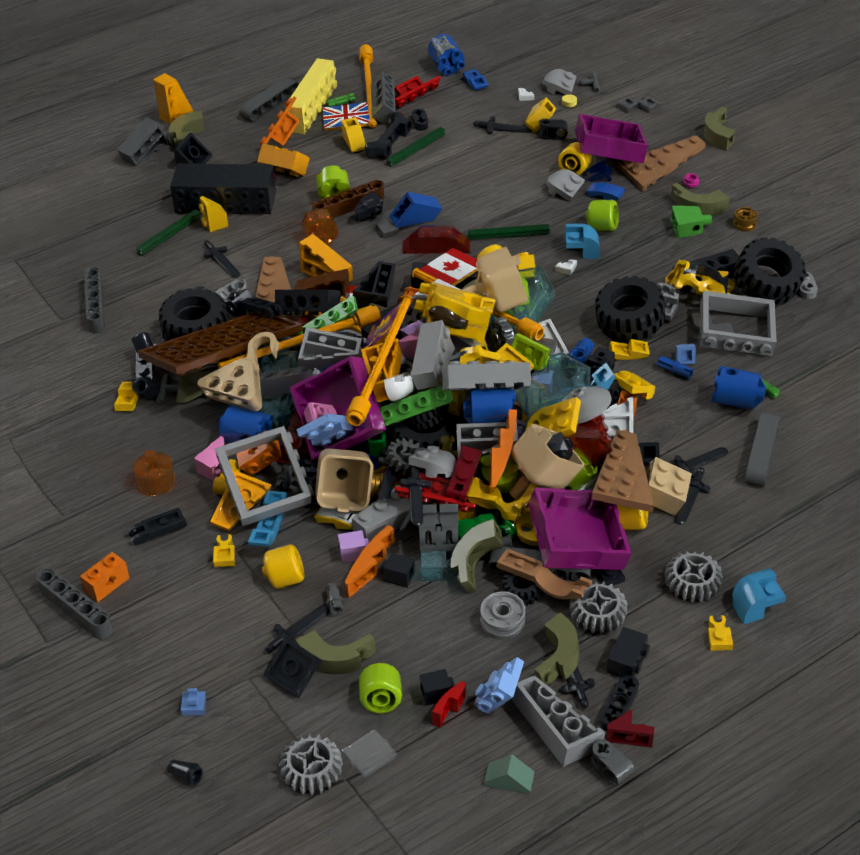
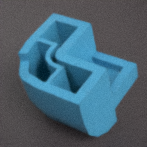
M582 223L565 224V249L582 248L583 259H600V243L596 230L592 226Z
M767 568L740 578L735 585L732 605L743 624L763 619L766 607L785 602L786 596L776 582L777 575L773 570Z

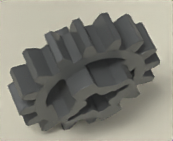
M504 317L493 319L491 338L493 339L495 349L498 351L506 343L511 346L515 337L510 323H507V319Z
M402 438L401 441L395 439L394 442L390 443L386 451V460L391 461L389 466H395L396 472L401 470L402 475L409 473L411 476L412 465H408L409 456L416 454L418 451L425 450V448H420L419 443L413 444L412 439L409 442L405 438ZM419 467L420 473L425 471V468Z

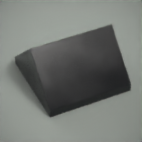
M191 132L174 149L176 166L177 163L205 164L213 155Z

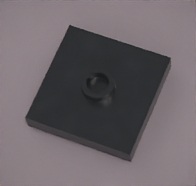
M286 637L263 676L296 698H300L322 659Z

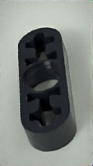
M623 676L601 714V727L605 731H607V726L610 724L607 720L611 719L613 713L616 720L630 710L639 691V681L634 676ZM628 685H631L632 687H630V688L628 689L627 694H626V693H625V687H628ZM616 700H623L626 705L618 707L614 702Z

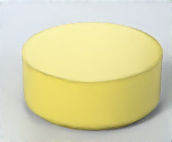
M568 94L562 97V105L565 107H574L577 104V97Z

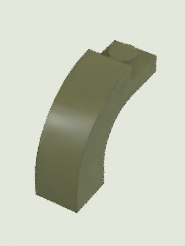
M721 106L714 113H707L704 136L713 146L727 151L734 143L735 130L722 125L726 121L727 108Z
M201 110L183 114L171 123L169 127L171 146L175 145L177 147L190 132L193 134L205 131Z
M675 183L672 185L671 199L677 202L676 206H698L702 215L711 214V216L728 211L730 197L720 190L709 194H694L679 183Z
M493 519L470 529L459 540L452 553L451 569L457 575L459 585L463 586L468 593L476 591L474 569L478 560L485 553L503 547L501 529Z
M562 613L557 614L544 624L547 639L557 647V650L551 657L534 669L536 677L546 685L555 681L559 675L565 680L570 677L576 669L580 658L576 629L572 622Z
M315 630L296 639L297 644L322 659L317 671L327 674H347L362 668L361 660L367 659L376 653L375 639L371 634L345 646L327 644Z

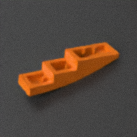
M509 409L506 418V429L501 428L498 434V448L492 447L490 452V493L494 492L504 472L512 449L516 430L517 410Z
M387 525L363 549L353 564L345 581V591L348 598L378 575V565L387 558L386 549L395 542L394 528Z

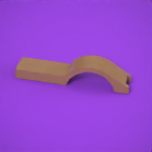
M508 548L497 561V568L535 582L543 592L558 599H581L584 596L585 589L592 584V580L582 576L575 582L562 580L555 576L548 568H544L542 561Z

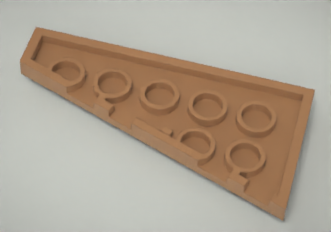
M697 135L647 152L644 163L623 160L617 162V168L644 192L647 190V186L654 185L657 179L664 178L678 168L680 163L684 164L687 158L695 156L705 149L706 143Z
M264 257L255 297L275 302V290H291L281 257ZM292 312V315H280L302 324L300 316L295 315V312Z
M617 430L593 489L591 499L653 512L654 505L637 435L627 430Z

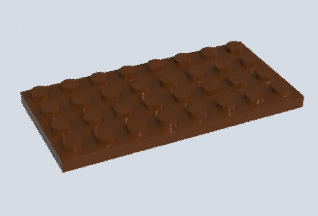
M253 312L138 350L139 358L157 367H161L176 375H183L191 369H201L203 365L215 364L220 359L232 358L235 354L248 352L249 341L259 333H273L277 341H280L281 338L295 336L296 333L303 331L301 323L274 315L273 318L267 319L264 315ZM266 343L261 344L259 347L266 346Z

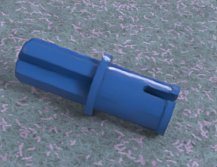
M664 356L658 358L657 366L671 371V374H678L688 380L693 375L694 369L680 364L678 360L675 362Z

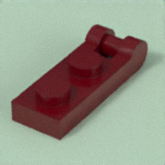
M462 446L445 497L458 498L461 502H466L482 456L481 450ZM456 486L463 488L462 491L456 490Z

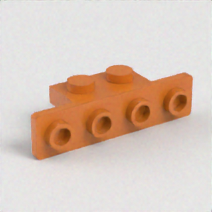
M289 97L286 101L285 106L287 107L284 111L281 110L276 117L278 119L275 125L272 123L267 130L270 133L267 137L263 136L259 142L261 145L259 149H261L262 143L267 144L270 138L282 146L285 145L300 122V119L288 112L297 97Z

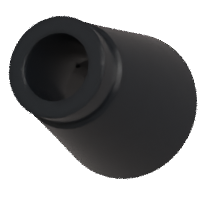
M173 759L167 767L169 773L188 786L197 785L203 776V769L198 763Z

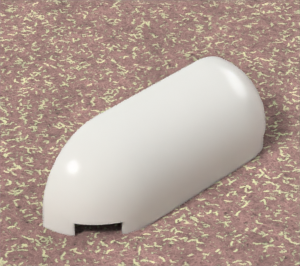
M411 371L384 379L386 393L391 401L402 399L417 391L411 378Z

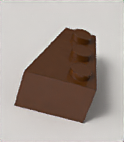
M348 269L299 279L294 290L341 291L340 298L343 296L347 299L350 297Z

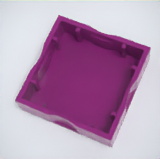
M579 113L575 134L580 144L581 153L644 163L648 143L642 134L643 131L640 124Z
M349 356L328 367L324 372L310 376L289 387L303 426L307 424L304 411L310 402L333 405L337 415L346 416L352 399L361 395L369 377L363 358ZM373 389L368 399L371 403V408L364 423L359 426L352 425L354 431L346 438L335 440L332 444H325V448H321V446L312 445L311 439L305 437L311 459H318L320 453L325 449L347 450L386 431Z
M534 488L528 506L544 568L624 570L632 552L625 530L619 520L617 505L591 499L593 490L572 491L557 488Z

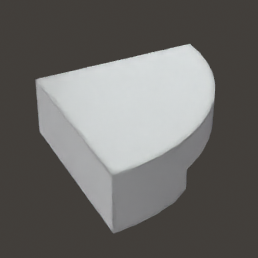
M518 88L519 101L534 100L533 92H528L524 88Z
M568 260V262L562 264L560 262L555 266V271L571 275L577 266V260Z

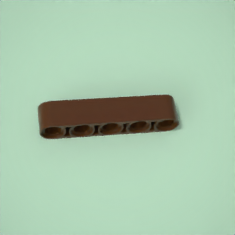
M373 180L313 202V220L321 223L355 211V207L360 199L373 191L384 200V182Z

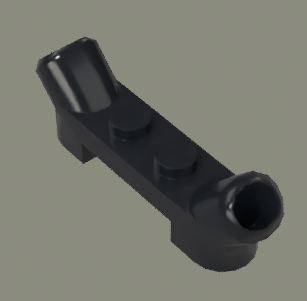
M401 112L393 113L391 116L392 124L377 141L366 143V156L368 158H388L392 154L394 142L400 136L406 137L410 133L413 124L412 119L405 118Z
M142 332L131 339L136 350V379L132 383V389L136 394L142 395L146 400H150L158 395L160 383L156 379V365L139 358L138 350L153 346L149 333Z

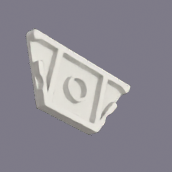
M633 397L627 398V401L620 405L614 404L594 418V434L599 433L601 438V452L598 453L607 456L617 430H627L633 433Z

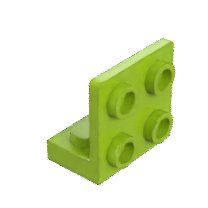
M519 333L515 335L511 346L534 364L533 370L541 371L555 362V359L549 356L551 349Z

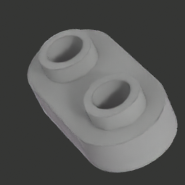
M806 271L798 293L804 299H813L817 296L818 288L813 275Z

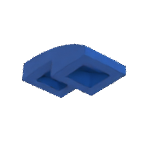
M477 69L463 72L464 80L472 89L477 90L489 87L485 77L480 75Z
M595 182L591 184L586 192L588 197L603 196L604 200H619L625 189L614 184Z

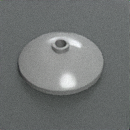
M586 386L571 391L560 402L575 397L581 401L577 422L579 424L603 413L611 404L612 397L605 388Z

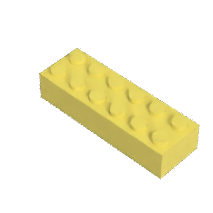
M317 58L290 97L293 98L295 96L297 99L288 112L300 119L293 133L305 135L307 130L310 129L312 122L316 120L318 113L321 112L322 107L326 104L327 99L332 95L333 90L336 89V67H334L333 60Z

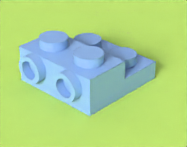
M328 413L296 429L299 437L311 439L312 445L321 446V448H325V444H332L335 440L346 438L354 431L352 425L347 422L346 416Z
M516 657L512 661L506 662L498 671H493L485 684H480L476 689L474 705L479 710L489 714L513 698L524 661Z

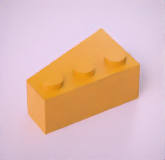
M164 73L153 79L160 119L171 125L179 116L193 112L190 103L175 78Z
M262 143L257 162L262 165H273V168H276L275 171L281 173L288 171L289 175L298 177L299 175L305 176L310 158L295 150L292 152L286 148L281 149L277 146Z
M312 234L299 242L301 272L310 276H317L348 269L349 282L353 280L352 265L317 236Z
M398 338L394 339L373 387L377 402L389 399L384 379L399 375L402 352ZM383 343L361 349L368 375L373 368Z

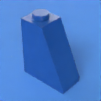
M406 192L389 216L394 225L399 228L434 221L443 208L436 197Z

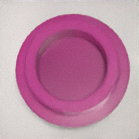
M694 173L686 174L683 184L693 188L699 185V178Z

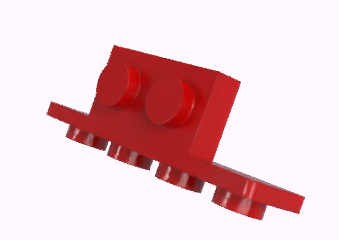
M415 76L397 85L394 88V92L398 96L395 98V108L402 107L408 101L412 102L416 97L425 95L431 89L435 90L439 86L441 77L437 76L423 83L418 76Z
M419 472L420 478L432 482L430 489L422 488L423 503L434 501L438 502V506H440L439 504H458V510L462 512H469L475 509L476 504L461 502L454 497H445L451 479L438 476L436 478L425 477V473ZM395 486L394 493H398V497L410 498V489Z

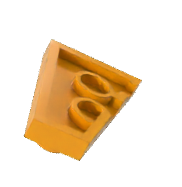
M234 471L233 473L247 511H250L272 488L271 484L241 472ZM227 486L213 514L210 525L229 532L240 519Z

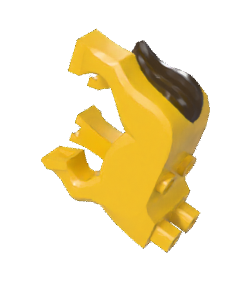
M436 282L431 284L421 283L419 293L428 295L426 301L417 299L414 309L423 313L422 316L427 319L426 323L443 320L445 327L449 328L450 335L474 339L478 343L483 344L496 299L462 291Z

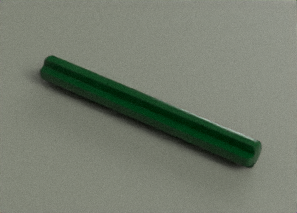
M439 127L386 159L387 165L394 166L444 136L445 129Z
M197 209L193 210L136 248L137 253L141 256L195 222L201 217L200 211Z
M540 224L468 230L469 240L549 234L550 225Z

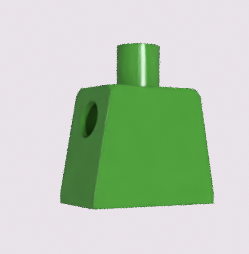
M672 206L671 222L676 238L703 233V225L712 224L711 214L702 215L698 206Z

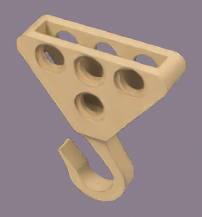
M262 332L255 335L248 343V353L245 358H239L199 379L198 386L207 398L250 411H259L262 408L257 348L263 343L270 342L272 355L277 359L279 342L275 335L270 332Z

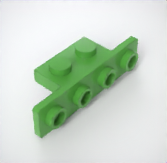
M350 296L302 326L303 331L298 332V336L305 334L306 327L319 329L351 318L358 311L356 298Z
M442 385L429 390H421L413 396H406L379 409L386 427L454 402L451 390L442 391Z

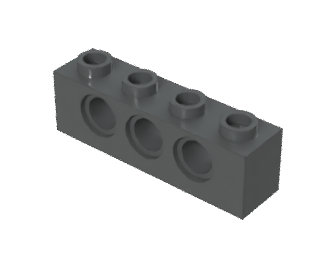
M381 72L371 84L372 117L385 125L392 114L396 112L395 92L392 76Z

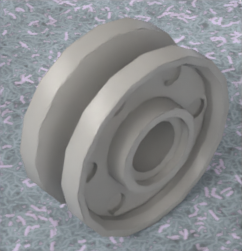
M500 591L490 594L482 602L480 623L483 630L489 636L496 639H509L521 633L525 626V605L523 600L517 595Z

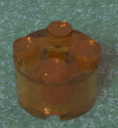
M315 209L304 214L301 226L305 237L307 238L314 234L326 245L330 246L332 241L338 237V227L332 214L327 209Z
M147 450L144 452V455L134 462L132 468L135 481L142 494L156 496V493L162 492V494H165L174 487L176 482L172 458L167 454Z

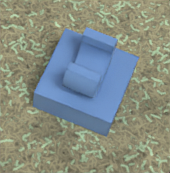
M694 344L676 345V361L678 360L680 364L695 363L696 346Z
M189 688L188 692H183L182 716L205 715V691L198 692L197 688Z

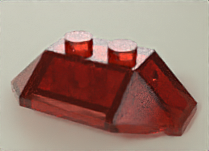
M420 225L403 241V254H444L452 248L463 253H470V240L454 225Z

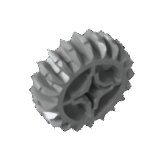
M687 550L684 555L678 553L676 557H672L665 570V582L670 592H675L676 597L682 596L683 601L688 598L691 602L695 599L702 602L703 598L709 600L711 596H715L721 588L723 576L717 560H712L711 556L705 557L704 552L697 554L696 551L689 553Z
M595 581L590 587L585 589L584 596L581 599H570L569 612L572 621H576L577 627L583 626L584 631L590 629L592 634L595 631H599L602 635L604 630L610 633L612 628L618 629L619 624H623L627 616L628 604L624 594L620 593L619 588L613 589L612 584L607 586L604 581L602 584H597Z
M309 734L308 738L304 739L300 735L298 742L292 740L291 746H285V752L281 753L279 767L281 777L285 780L287 786L292 787L294 792L300 789L303 795L308 790L313 795L314 790L322 793L323 787L330 789L331 782L337 783L338 776L342 772L343 762L340 750L337 749L335 742L330 743L328 737L322 740L319 734L316 738H312L311 734Z

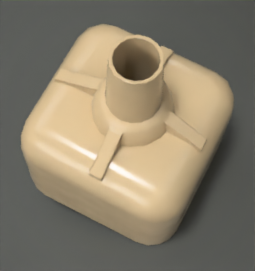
M507 247L478 258L476 262L478 278L475 284L462 289V291L496 299L494 309L498 312L509 310L529 301L517 269V265L521 264L519 255L511 256Z
M531 424L513 445L511 456L522 474L509 491L510 495L516 500L524 494L531 483L539 485L541 488L564 489L585 466L574 450L570 460L560 458L550 450L546 444L552 438V435L557 432Z
M323 450L318 458L315 496L319 505L324 508L336 509L339 512H349V510L362 511L367 508L370 501L373 463L369 456L361 451ZM344 468L343 472L337 473L338 469Z

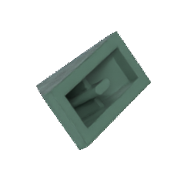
M511 754L488 764L484 786L530 794L535 771Z

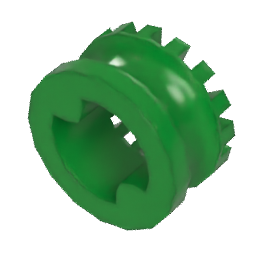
M505 520L499 528L503 537L510 535L512 540L513 536L517 535V529L510 521Z

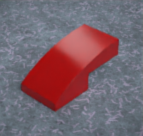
M461 681L453 686L435 705L432 711V724L441 728L449 711L459 712L466 698V682Z

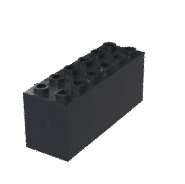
M177 163L170 185L175 213H190L195 209L200 211V197L204 196L220 204L227 214H271L276 195L273 165Z

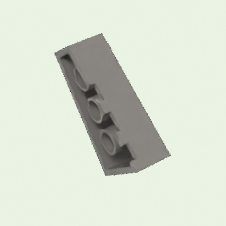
M443 320L424 323L420 326L411 371V378L417 390L440 386L442 366L448 365L455 347L450 338L449 328L445 327Z
M449 361L448 365L442 366V391L502 388L519 390L531 386L530 362L516 363V361H505L504 363H497V361H487L485 364H479V361H468L467 364H460V361Z
M395 488L392 489L388 500L385 501L379 498L352 518L353 532L362 530L364 538H368L370 542L387 525L394 528V530L407 528V524L412 523L410 498H400L398 493H394ZM430 501V505H436L437 509L440 510L438 502Z
M535 675L517 683L512 699L513 703L563 767L592 754L593 744L597 740H604L605 732L601 728L596 729L590 724V720L586 716H580L576 713L570 703L561 701L556 697V692Z

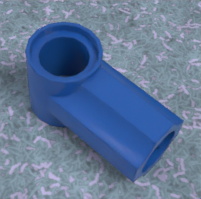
M588 338L579 340L576 347L570 351L569 364L570 362H573V365L579 363V367L583 365L585 369L587 359L594 349V343Z

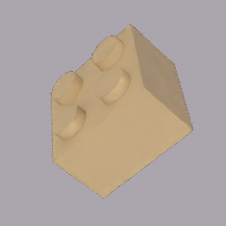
M655 457L645 471L653 505L675 516L686 502L692 473Z

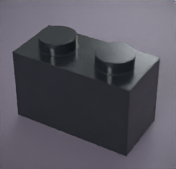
M623 627L608 657L607 673L621 678L626 675L634 676L635 673L639 674L643 664L641 660L643 657H647L650 650V645L647 644L648 635Z

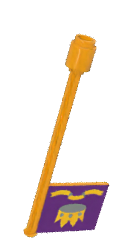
M404 295L399 305L372 326L362 348L377 345L384 341L361 395L352 399L346 412V420L353 426H359L364 423L371 408V403L368 400L408 307L413 302L412 297L409 295Z

